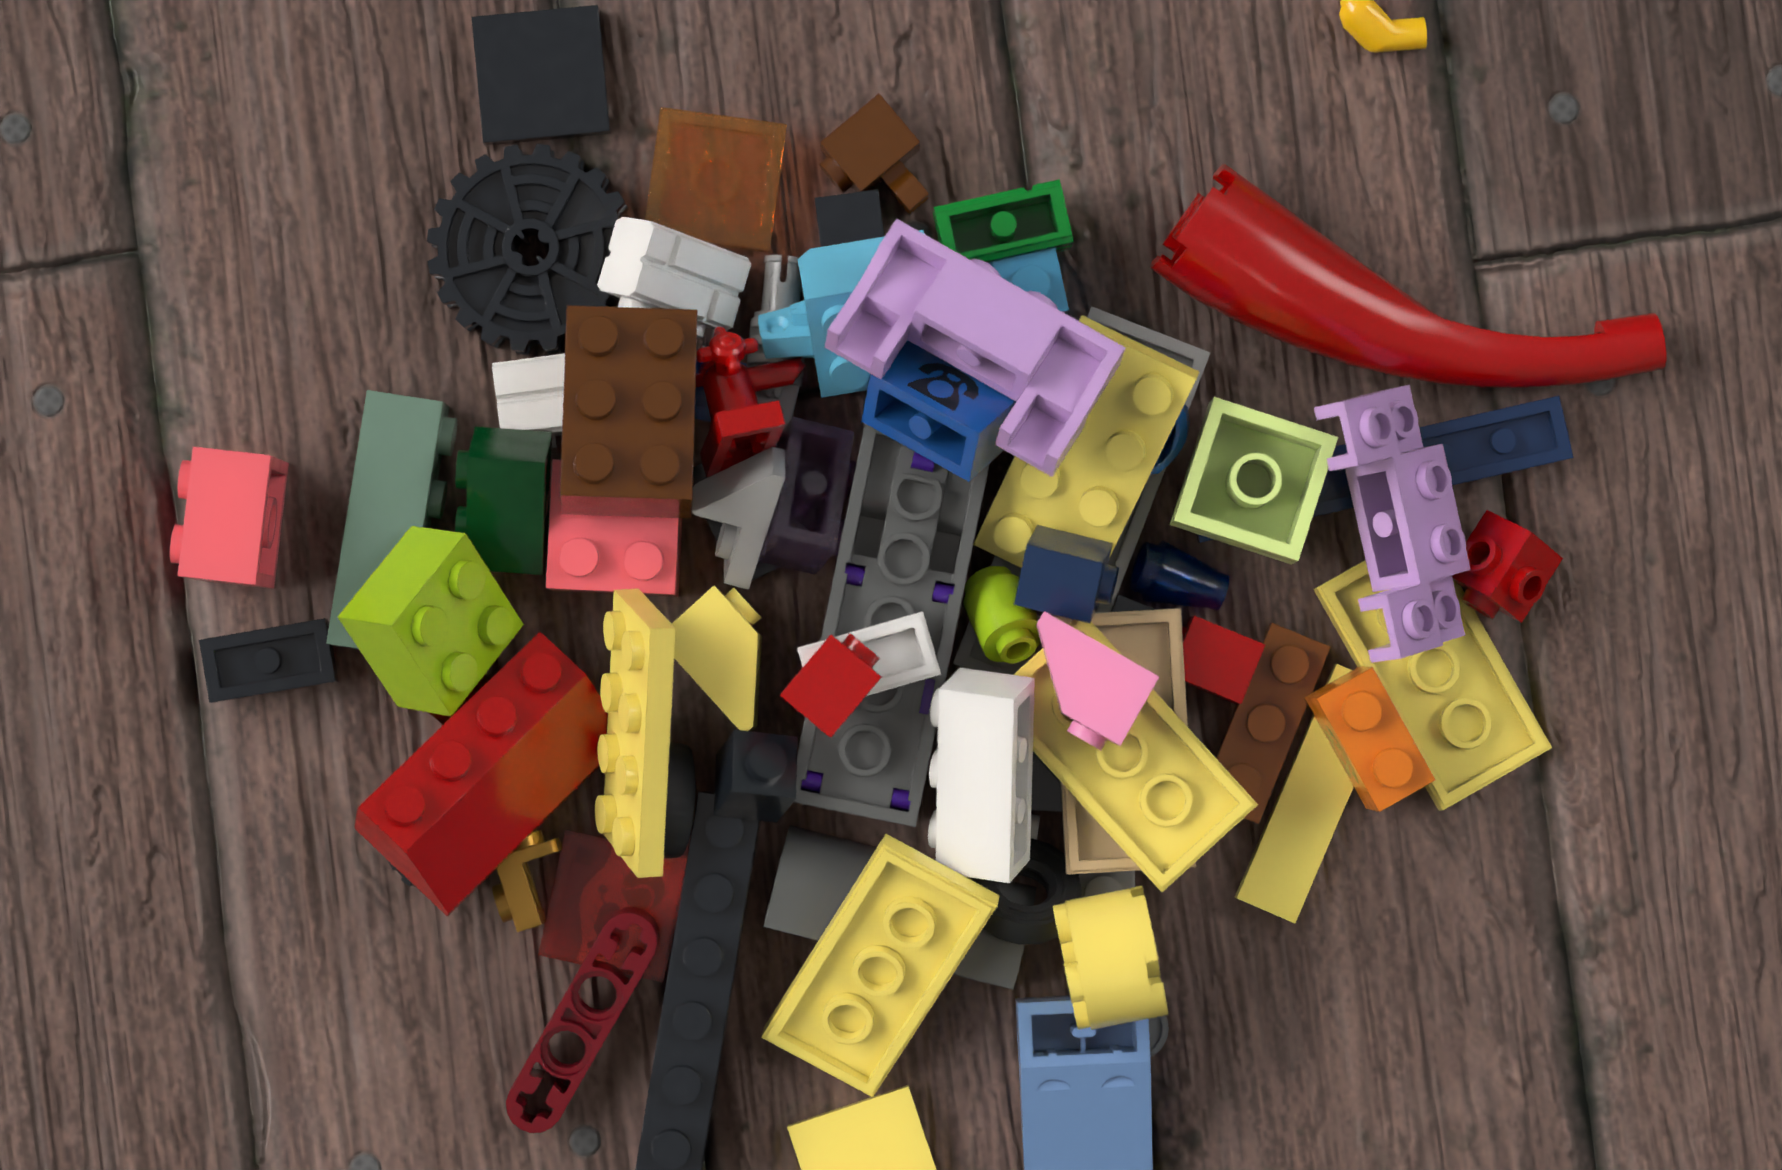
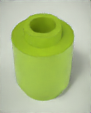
M1004 566L987 567L973 574L967 580L964 587L965 597L963 606L985 656L995 662L1018 663L1029 658L1041 643L1036 626L1039 616L1036 610L1014 605L1020 577L1012 574Z

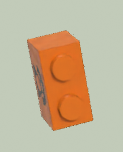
M1359 666L1304 697L1366 809L1381 812L1435 781L1433 774L1373 667Z

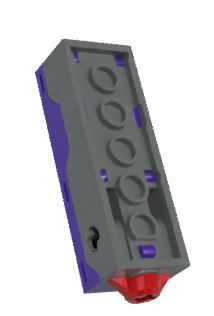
M867 424L864 425L821 641L826 640L830 634L836 637L923 611L941 675L866 696L831 738L805 717L797 754L795 803L916 827L936 727L932 726L930 720L931 702L936 689L940 688L946 681L989 464L968 482Z

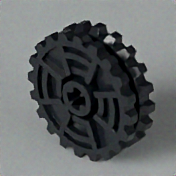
M516 144L504 147L503 159L496 162L484 154L475 159L477 172L469 178L458 173L450 181L456 190L451 200L439 198L434 208L442 217L440 227L428 229L427 242L432 244V247L438 249V256L427 262L429 273L435 276L437 280H444L445 283L437 291V294L442 303L447 305L449 309L460 307L455 318L457 322L470 333L482 327L481 339L497 349L507 340L510 341L511 350L516 351L517 355L530 356L534 345H542L544 351L549 355L562 353L563 341L566 339L567 305L611 307L615 300H620L619 297L599 291L600 288L597 284L605 257L611 253L608 247L616 220L620 219L629 208L619 191L606 194L611 182L600 169L596 167L587 173L584 172L585 162L581 160V156L571 151H568L562 159H557L550 145L536 144L532 155H524ZM532 235H538L540 242L549 248L548 255L544 260L540 256L536 257L539 264L535 266H529L528 260L518 253L519 246L523 241L530 245L528 237Z

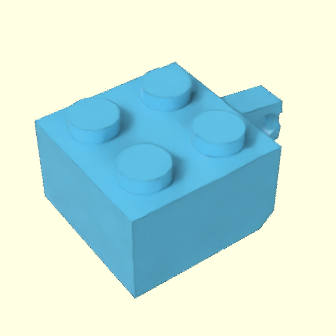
M885 236L807 250L798 258L804 300L787 308L758 315L759 331L765 358H814L821 398L868 389L870 373L826 349L825 342L828 328L856 288Z

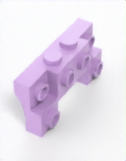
M896 219L881 241L856 288L828 328L825 342L826 349L882 379L906 341L909 340L1011 398L1016 403L1001 425L995 445L1053 477L1083 430L1089 413L1120 366L1126 349L1115 341L1061 312L1055 303L1045 295L1035 291L1026 292L1003 279L999 272L990 264L979 259L969 260Z
M1410 385L1376 391L1314 407L1317 420L1340 416L1348 453L1326 459L1329 471L1344 468L1346 470L1372 591H1383L1358 599L1361 612L1383 608L1390 644L1368 650L1371 663L1408 657L1443 646V642L1465 636L1460 614V604L1456 596L1452 575L1471 570L1466 551V540L1460 524L1452 488L1451 473L1447 465L1443 444L1423 447L1418 425V415L1414 407Z

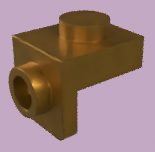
M541 830L533 832L496 868L501 883L492 886L494 900L503 923L513 920L517 933L547 922L527 861L563 850L559 837L545 842Z

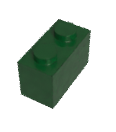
M475 426L469 450L458 451L455 482L457 489H467V506H458L455 532L466 533L491 572L543 575L548 552L552 432Z

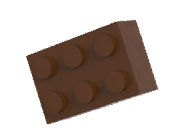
M567 305L560 478L561 514L691 518L698 310Z

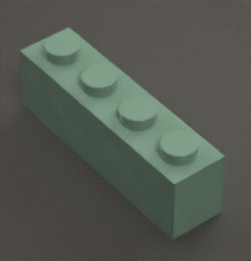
M367 390L326 644L358 649L338 619V615L411 526L430 528L432 518L442 519L447 497V481L438 480L442 455L452 456L458 423L457 418L448 417L450 406L443 401Z

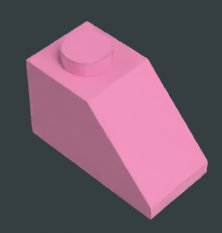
M1044 611L1036 626L1060 712L1073 720L1067 732L1099 750H1102L1107 740L1121 746L1159 676Z

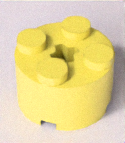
M1143 886L1067 900L1064 904L1053 906L1078 1030L1084 1028L1094 1030L1168 1015Z

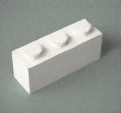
M960 668L940 688H937L933 695L930 720L932 726L938 727V749L935 750L931 759L929 782L931 787L937 788V809L933 812L930 819L928 842L931 848H936V861L965 877L1010 883L1030 860L1035 678Z

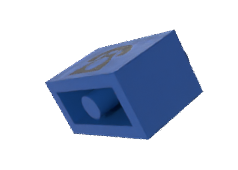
M908 340L882 379L870 374L862 422L970 482L1004 450L995 445L999 429L1016 401Z

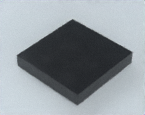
M598 5L471 17L482 138L485 146L611 134Z

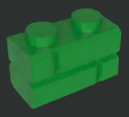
M1060 179L1035 184L1032 186V190L1029 191L1022 187L936 206L933 210L939 243L969 260L979 259L988 263L1054 247L1057 253L1070 250L1074 242Z

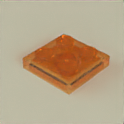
M661 107L645 220L655 222L716 246L770 253L787 124Z

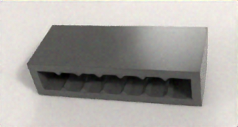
M790 825L763 927L818 941L877 847ZM1014 881L999 883L1000 891L1010 901L1024 906H1034L1036 887ZM982 929L953 975L1014 990L1025 944L1018 945L998 939Z

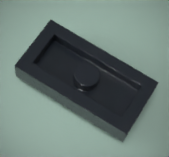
M323 618L199 640L209 703L338 682L333 645L326 644L329 620Z

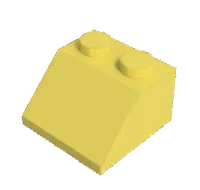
M713 586L672 623L676 628L674 658L739 730L752 731L757 727L762 641V636L753 625L762 617L734 587L724 595L716 586Z

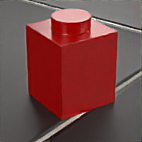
M1195 615L1189 617L1186 627L1182 626L1185 684L1231 703L1242 704L1265 644Z
M851 633L842 643L830 634L780 696L831 738L882 678L872 669L880 658Z

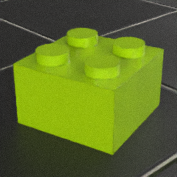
M411 526L338 615V619L398 707L451 717L524 625L466 533Z

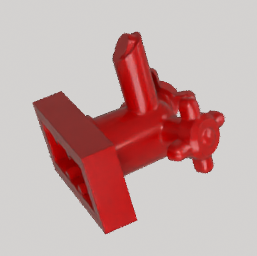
M722 326L714 329V337L711 338L709 346L701 347L696 351V360L703 364L698 373H696L695 388L704 387L712 422L700 452L706 477L717 474L771 447H776L785 427L780 402L777 400L759 404L755 392L793 385L806 367L801 361V357L747 368L740 361L743 360L745 354L758 351V341L755 338L743 339L736 333L727 332Z

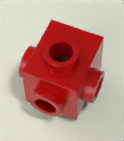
M1486 510L1466 541V551L1471 570L1454 574L1452 578L1453 581L1466 590L1460 600L1478 613L1493 620L1498 611L1522 623L1534 603L1541 598L1546 584L1563 558L1531 531Z

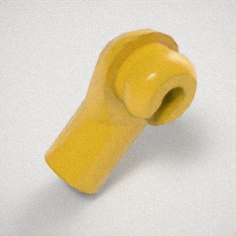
M1374 0L1340 1L1339 17L1343 28L1365 50L1379 53L1426 49L1427 28L1424 17L1391 20Z

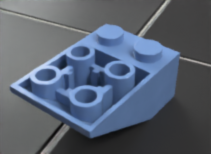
M1070 995L1015 998L1024 1170H1153L1149 1019L1091 1030V1028L1078 1030Z

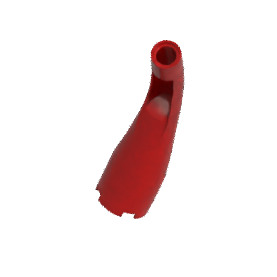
M1225 163L1218 168L1212 177L1222 187L1219 190L1212 187L1206 196L1198 193L1163 242L1165 247L1174 252L1171 259L1162 254L1157 256L1150 265L1152 270L1193 299L1249 328L1294 347L1351 366L1403 378L1470 387H1550L1610 380L1662 370L1666 366L1665 337L1661 322L1655 313L1600 320L1595 322L1594 334L1560 337L1507 334L1444 319L1339 247Z

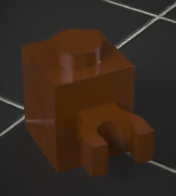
M877 94L820 142L821 151L827 158L819 166L841 193L844 194L851 187L855 192L870 191L882 182L909 216L929 200L927 190L904 165L905 162L920 151V141L880 94Z

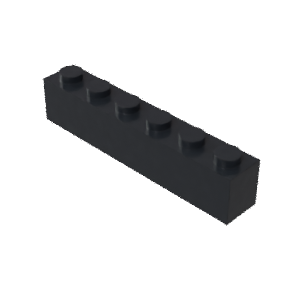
M703 790L698 792L635 1170H703L761 821L714 816L715 792Z

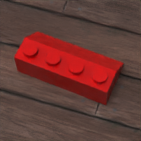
M539 632L358 807L354 829L448 917L599 768L598 740L600 735L607 734L608 712H605L603 709L601 696L588 676L542 632Z

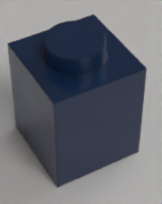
M1037 525L1026 545L1014 605L1091 623L1099 603L1110 605L1119 572V567L1108 565L1113 543Z

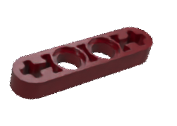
M625 907L614 912L607 919L515 1079L506 1100L507 1114L511 1122L520 1130L529 1133H543L553 1128L560 1120L652 960L660 940L659 927L654 917L646 910L637 907ZM631 923L642 928L639 939L647 944L645 949L638 946L630 949L621 966V969L633 971L632 976L627 978L615 965L604 961H597L595 958L598 953H601L610 962L620 943V937L613 930L617 927L620 930L626 931ZM601 976L611 981L617 994L613 1005L606 1009H594L588 1006L581 996V985L586 979ZM560 1031H571L579 1035L585 1044V1055L582 1059L575 1063L566 1064L553 1057L549 1042L554 1034ZM538 1062L549 1074L561 1079L570 1080V1084L565 1086L556 1078L545 1102L553 1110L550 1112L547 1109L541 1108L534 1116L524 1110L527 1100L520 1093L523 1091L526 1094H533L546 1072L533 1068L534 1064Z

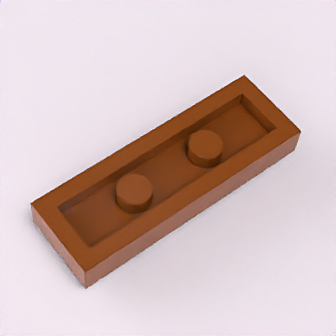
M1269 623L1262 641L1265 644V648L1242 704H1236L1215 756L1258 804L1244 817V819L1259 824L1308 705L1304 697L1313 692L1331 648L1328 645L1274 623Z

